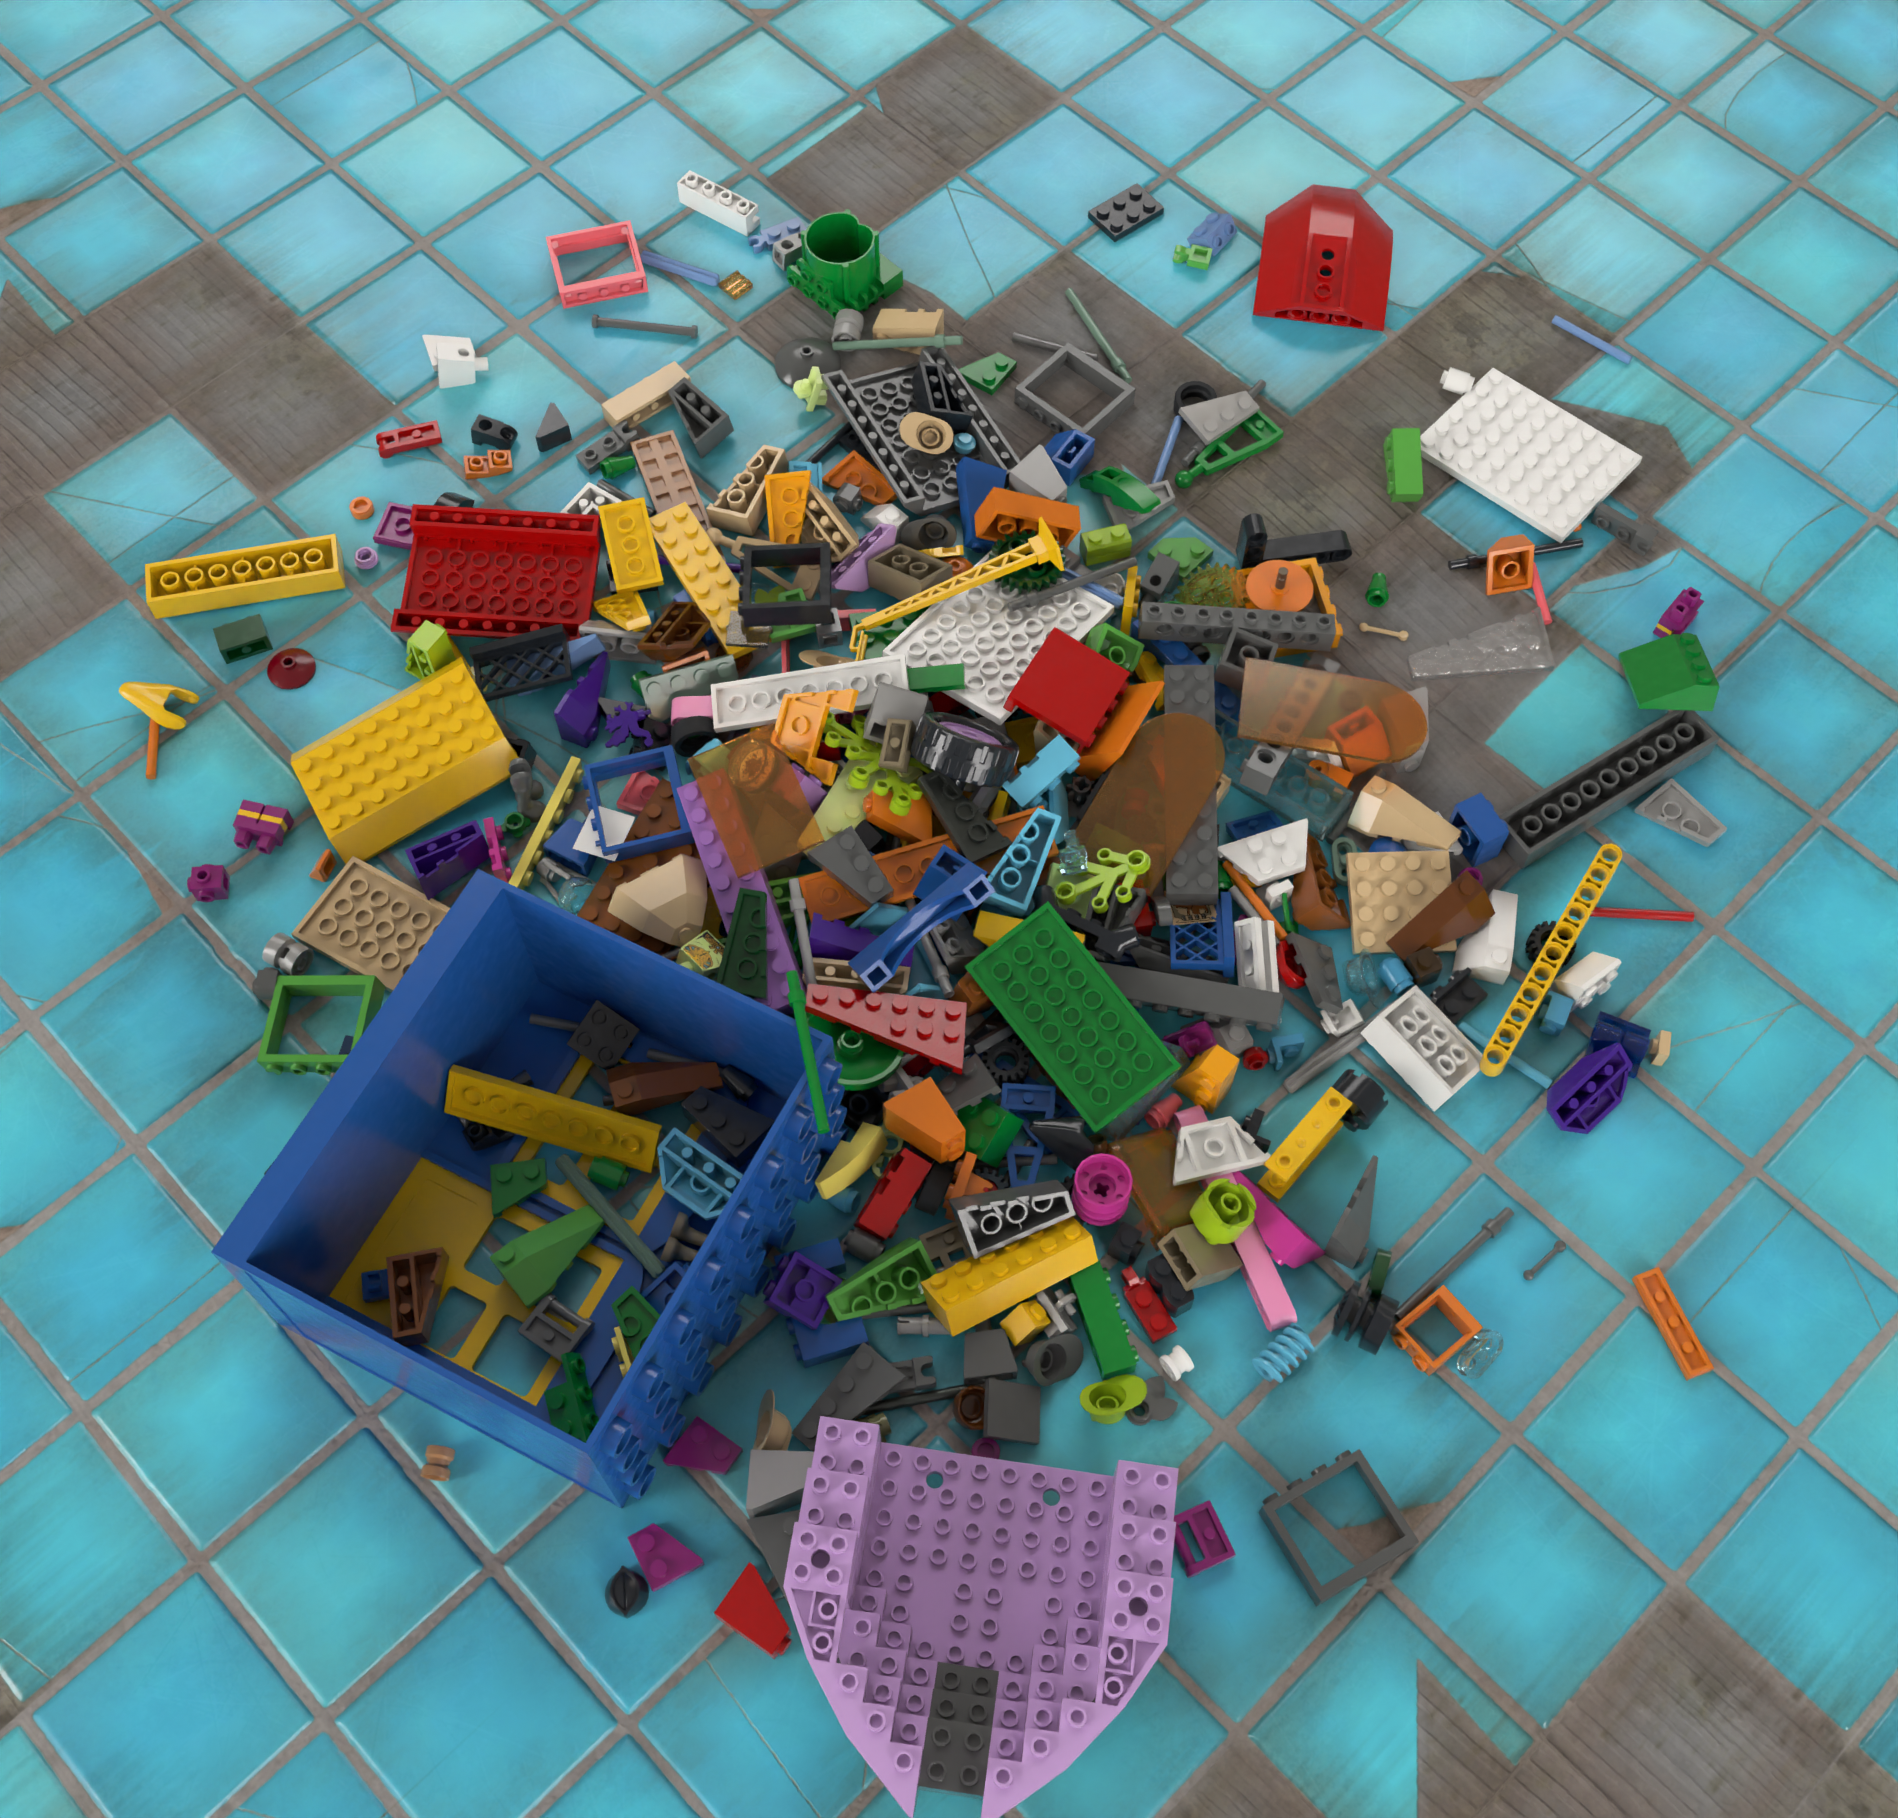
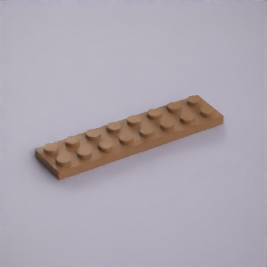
M674 430L630 442L632 452L656 514L686 502L705 532L712 528ZM720 545L715 546L723 560L726 562Z

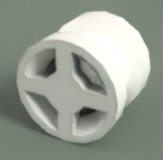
M1176 1345L1169 1355H1162L1159 1358L1162 1368L1173 1381L1179 1380L1183 1372H1190L1194 1369L1191 1358L1179 1345Z

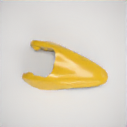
M125 682L119 688V693L122 697L141 709L153 721L170 729H182L187 723L184 718L164 709V704L170 694L192 704H197L199 701V696L194 692L170 684Z

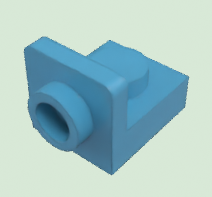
M1297 1033L1271 1038L1270 1044L1266 1048V1053L1269 1057L1268 1063H1272L1274 1071L1281 1069L1283 1064L1282 1055L1288 1058L1296 1056L1302 1051L1305 1043L1303 1034Z

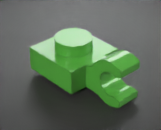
M1194 244L1191 245V249L1182 245H1176L1172 261L1175 263L1187 261V266L1208 270L1213 249Z

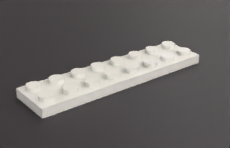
M905 654L711 684L714 730L716 733L776 724L784 694L854 689L859 691L854 711L870 709L879 682L909 690ZM834 707L829 709L833 714L848 712Z

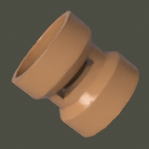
M428 1445L425 1452L428 1463L422 1466L420 1476L435 1481H449L451 1470L447 1466L454 1460L456 1451L445 1446Z

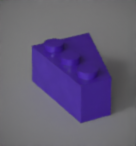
M476 820L405 849L427 900L436 896L490 857L489 847Z

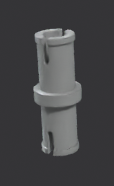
M923 1315V1317H898V1335L923 1334V1337H929V1334L951 1335L935 1317H929V1315Z

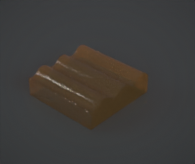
M738 270L718 283L719 288L734 300L753 288V283L746 279L744 275H741Z

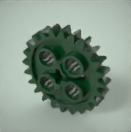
M1023 530L1022 535L1013 531V537L1005 534V541L998 539L997 545H992V552H989V560L1028 543L1029 538L1036 536L1035 530H1032L1031 534H1027L1026 530ZM1060 548V552H1061V556H1062V561H1063V566H1064V571H1065V559H1066V556L1063 554V553H1064V549H1063V548ZM1050 560L1040 565L1037 562L995 579V583L1001 582V588L1009 585V592H1012L1015 588L1018 589L1019 594H1022L1023 590H1027L1028 593L1032 592V589H1036L1039 592L1041 587L1050 588V583L1056 585L1057 578L1061 579L1062 572L1064 571H1060Z

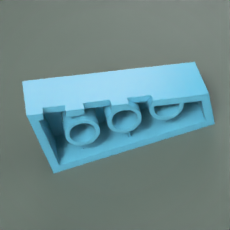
M1041 808L1036 809L987 879L995 889V892L985 899L983 903L1021 918L1023 917L1029 906L1060 824L1061 816Z

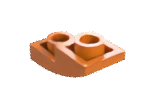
M487 450V456H464L463 459L465 479L493 477L510 472L513 469L510 450Z

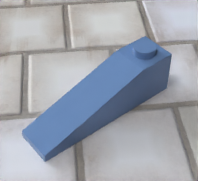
M596 633L568 642L572 670L606 650L604 643ZM562 646L553 648L549 654L557 657L563 650ZM538 652L531 653L526 660L534 663L540 654ZM546 657L539 667L547 670L553 661ZM511 659L506 661L507 668L511 669L517 660ZM523 663L516 673L523 676L530 667ZM559 664L552 674L556 676L566 673L565 667ZM535 671L528 680L532 682L537 681L543 674ZM512 676L508 681L509 686L514 687L519 679ZM545 687L520 693L517 695L519 697L523 695H530L531 693L542 690Z

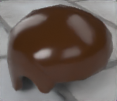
M968 1386L962 1389L954 1398L953 1415L955 1420L965 1429L982 1430L984 1427L985 1389L983 1387Z

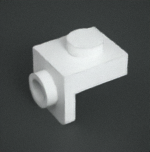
M1351 998L1342 1003L1343 1010L1337 1015L1324 1009L1320 1011L1324 1018L1320 1022L1328 1034L1332 1033L1337 1038H1340L1365 1023Z

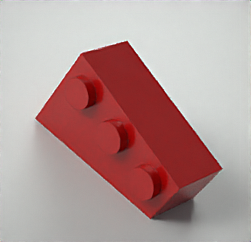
M906 1148L892 1155L853 1226L856 1228L860 1227L882 1239V1241L886 1240L887 1237L891 1239L899 1227L897 1221L910 1208L912 1204L911 1199L915 1192L921 1188L932 1164Z

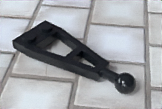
M998 1009L965 1038L963 1059L971 1053L979 1054L1016 1033L1008 1022L1006 1024L1002 1023L1005 1018ZM941 1063L939 1064L943 1071L953 1072V1068Z

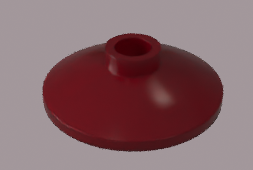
M290 648L277 653L270 660L267 667L270 681L276 687L286 690L304 686L313 678L316 671V663L313 656L299 648Z

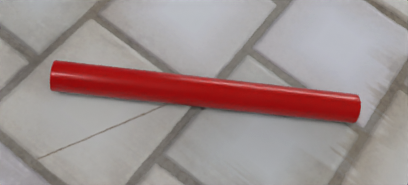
M1595 907L1590 917L1693 922L1694 912Z

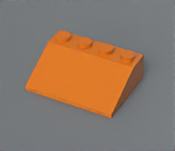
M1155 681L1129 685L1122 696L1117 694L1115 697L1118 700L1117 705L1112 713L1108 711L1105 713L1104 716L1108 719L1100 731L1095 729L1093 732L1097 736L1090 748L1084 746L1081 753L1078 754L1081 757L1078 760L1080 765L1074 771L1081 777L1086 775V778L1090 781H1095L1121 757L1165 683Z

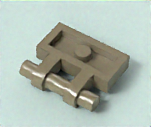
M956 1221L919 1236V1240H921L931 1262L940 1260L942 1264L941 1267L935 1269L937 1273L972 1256L964 1245ZM962 1250L965 1257L951 1262L949 1255Z

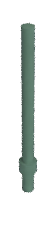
M1068 288L1065 291L1066 296L1111 362V368L1116 374H1119L1121 379L1129 384L1132 381V377L1126 370V364L1122 358L1116 355L1074 290Z
M935 334V337L834 341L832 347L834 351L923 346L945 348L946 345H962L963 336Z

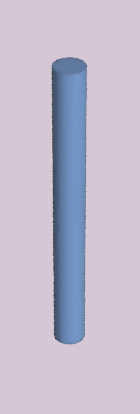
M1557 315L1554 316L1551 322L1554 325L1626 364H1629L1633 356Z
M1175 416L1151 484L1162 481L1183 422L1181 416Z

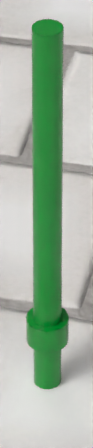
M791 970L786 973L790 991L787 994L789 1005L794 1010L818 1133L824 1134L829 1132L830 1128L804 1006L807 1003L804 990H801L798 972Z

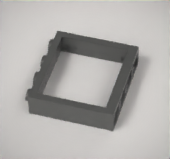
M1067 342L1015 388L1014 403L1020 406V409L1031 414L1037 421L1047 425L1054 433L1077 429L1095 439L1134 404L1136 388ZM1063 365H1066L1114 398L1108 406L1083 428L1032 393Z
M1360 1449L1352 1454L1350 1450L1341 1453L1335 1458L1336 1463L1328 1468L1326 1464L1317 1467L1311 1472L1313 1477L1304 1482L1301 1478L1295 1480L1286 1487L1288 1489L1286 1493L1278 1496L1276 1492L1262 1501L1264 1505L1258 1512L1316 1607L1413 1549L1419 1543V1540ZM1354 1465L1401 1539L1321 1586L1275 1511Z

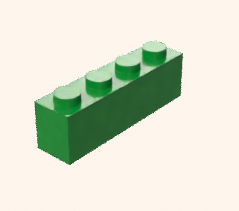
M1098 1260V1262L1067 1277L1071 1292L1077 1297L1075 1304L1101 1379L1105 1381L1116 1376L1135 1372L1139 1356L1136 1347L1129 1344L1127 1336L1130 1335L1126 1320L1120 1319L1118 1297L1116 1293L1111 1294L1108 1285L1111 1283L1108 1269L1106 1267L1102 1268L1100 1260Z

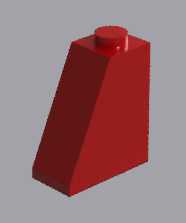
M749 1562L714 1614L721 1622L775 1659L778 1653L782 1656L790 1646L792 1639L789 1637L792 1633L757 1569Z

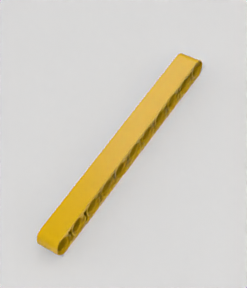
M1605 844L1596 854L1486 1046L1479 1063L1480 1070L1485 1075L1490 1077L1498 1076L1506 1066L1616 872L1622 858V851L1618 846ZM1593 877H1597V878H1599L1601 881H1597V880H1595ZM1582 897H1587V898H1589L1590 900H1589V901L1584 900ZM1570 916H1575L1579 920H1573ZM1559 936H1564L1568 940H1562ZM1547 956H1553L1557 960H1550ZM1535 976H1542L1545 978V981L1538 980ZM1523 996H1529L1534 1001H1528ZM1512 1016L1521 1018L1522 1022L1515 1021ZM1500 1037H1506V1038H1508L1511 1042H1510V1043L1503 1042V1041L1500 1039ZM1488 1058H1495L1499 1063H1491Z

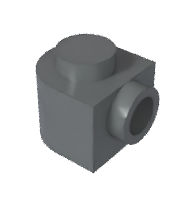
M843 483L833 497V503L840 512L854 515L856 511H860L863 505L860 487L850 483Z
M265 967L264 970H258L257 978L253 981L252 990L259 1000H272L277 977L283 976L278 969Z

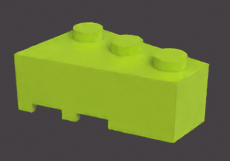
M425 620L407 640L406 653L409 656L405 661L408 663L405 671L420 680L456 660L447 631L440 624H433Z

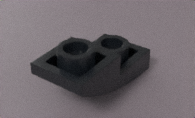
M474 1122L462 1131L474 1152L497 1145L516 1135L515 1133Z

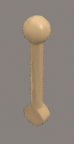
M1367 623L1359 625V630L1362 632L1368 630L1396 636L1401 641H1405L1408 638V632L1404 630L1395 632L1368 626Z

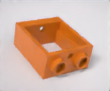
M1442 1285L1393 1327L1390 1334L1393 1336L1392 1340L1395 1345L1401 1350L1405 1349L1412 1357L1414 1366L1419 1371L1425 1372L1430 1376L1474 1339L1483 1327L1445 1285ZM1435 1305L1463 1336L1432 1361L1405 1330Z

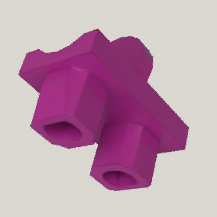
M1202 1021L1171 1033L1162 1039L1177 1061L1191 1058L1195 1054L1217 1045V1041L1213 1036V1030L1207 1021Z

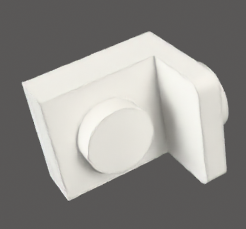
M1289 879L1281 883L1275 880L1258 888L1255 893L1268 910L1271 911L1282 905V893H1286L1287 901H1290L1294 886Z

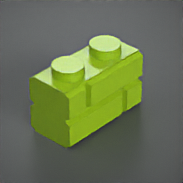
M1125 523L1080 533L1079 549L1086 566L1131 555L1132 538Z

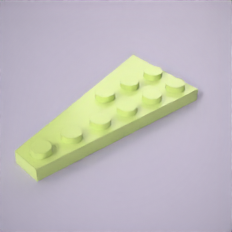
M869 740L870 744L876 747L875 741ZM849 759L800 837L797 847L808 856L807 852L852 825L855 830L866 820V812H863L864 797L873 790L876 780L887 779L885 771L879 769L870 776L865 789H856L848 783L851 770L856 766L865 767L872 761H854ZM909 766L907 773L896 771L898 778L908 785L916 783L923 774L920 769L914 766Z

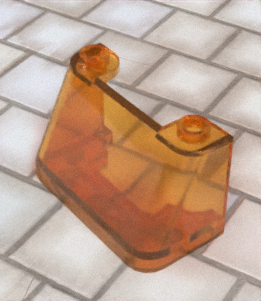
M1164 1127L1117 1139L1107 1144L1105 1153L1121 1159L1130 1169L1133 1178L1131 1195L1145 1218L1144 1224L1146 1228L1150 1227V1231L1154 1236L1150 1238V1241L1156 1252L1160 1250L1157 1243L1174 1228L1194 1224L1190 1216V1210L1203 1193L1197 1181L1177 1186L1173 1185L1177 1140L1170 1129L1166 1130Z

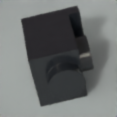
M1123 1221L1109 1245L1107 1255L1132 1267L1145 1246V1243L1140 1241L1142 1231Z

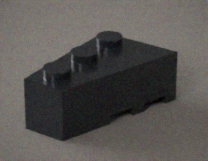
M919 361L911 380L918 412L947 422L952 428L953 434L966 433L973 414L963 406L961 395H956L952 388L954 384L942 365Z

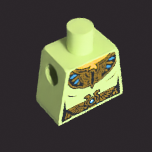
M706 930L681 947L676 963L716 981L725 946Z

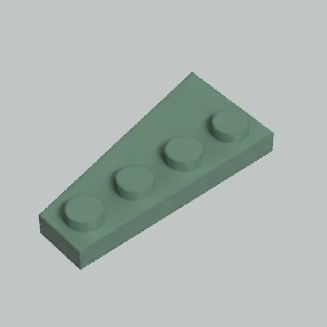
M727 654L641 678L638 681L645 706L652 713L648 715V718L662 722L671 717L672 700L681 696H708L711 694V684L735 681L739 676L733 654Z

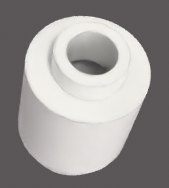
M1450 367L1448 371H1443L1439 383L1443 384L1442 389L1463 395V393L1470 392L1475 377L1470 376V373Z

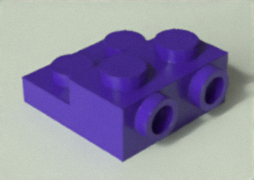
M795 1251L790 1253L789 1256L784 1255L778 1262L776 1270L779 1271V1274L775 1281L770 1279L762 1292L766 1296L763 1303L785 1317L791 1316L810 1329L816 1330L829 1307L825 1295L839 1286L843 1280Z

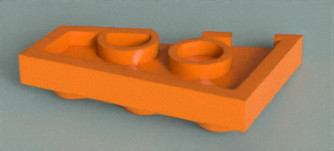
M855 450L822 477V484L839 490L843 483H850L860 487L863 500L874 505L891 504L898 498L884 475Z

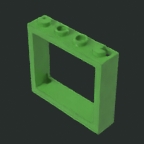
M375 975L278 976L257 1062L266 1072H274L277 1075H281L282 1072H292L296 1075H306L307 1072H316L321 1075L336 1073L348 1055L278 1054L292 996H363L351 1047L352 1050L381 1009L385 985Z

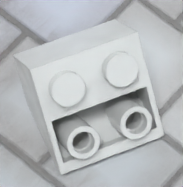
M1593 951L1558 976L1549 990L1574 999L1570 1013L1577 1007L1583 1009L1593 1000L1592 996L1596 993L1602 995L1611 987L1610 982L1618 976L1617 970L1622 962L1618 958Z

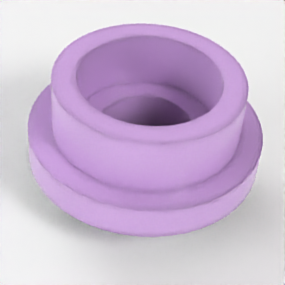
M370 547L358 549L354 557L355 564L360 569L373 568L379 559L376 551Z

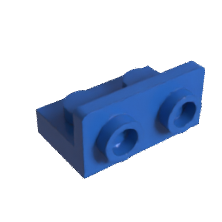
M1270 810L1226 823V832L1234 842L1284 825L1275 813Z

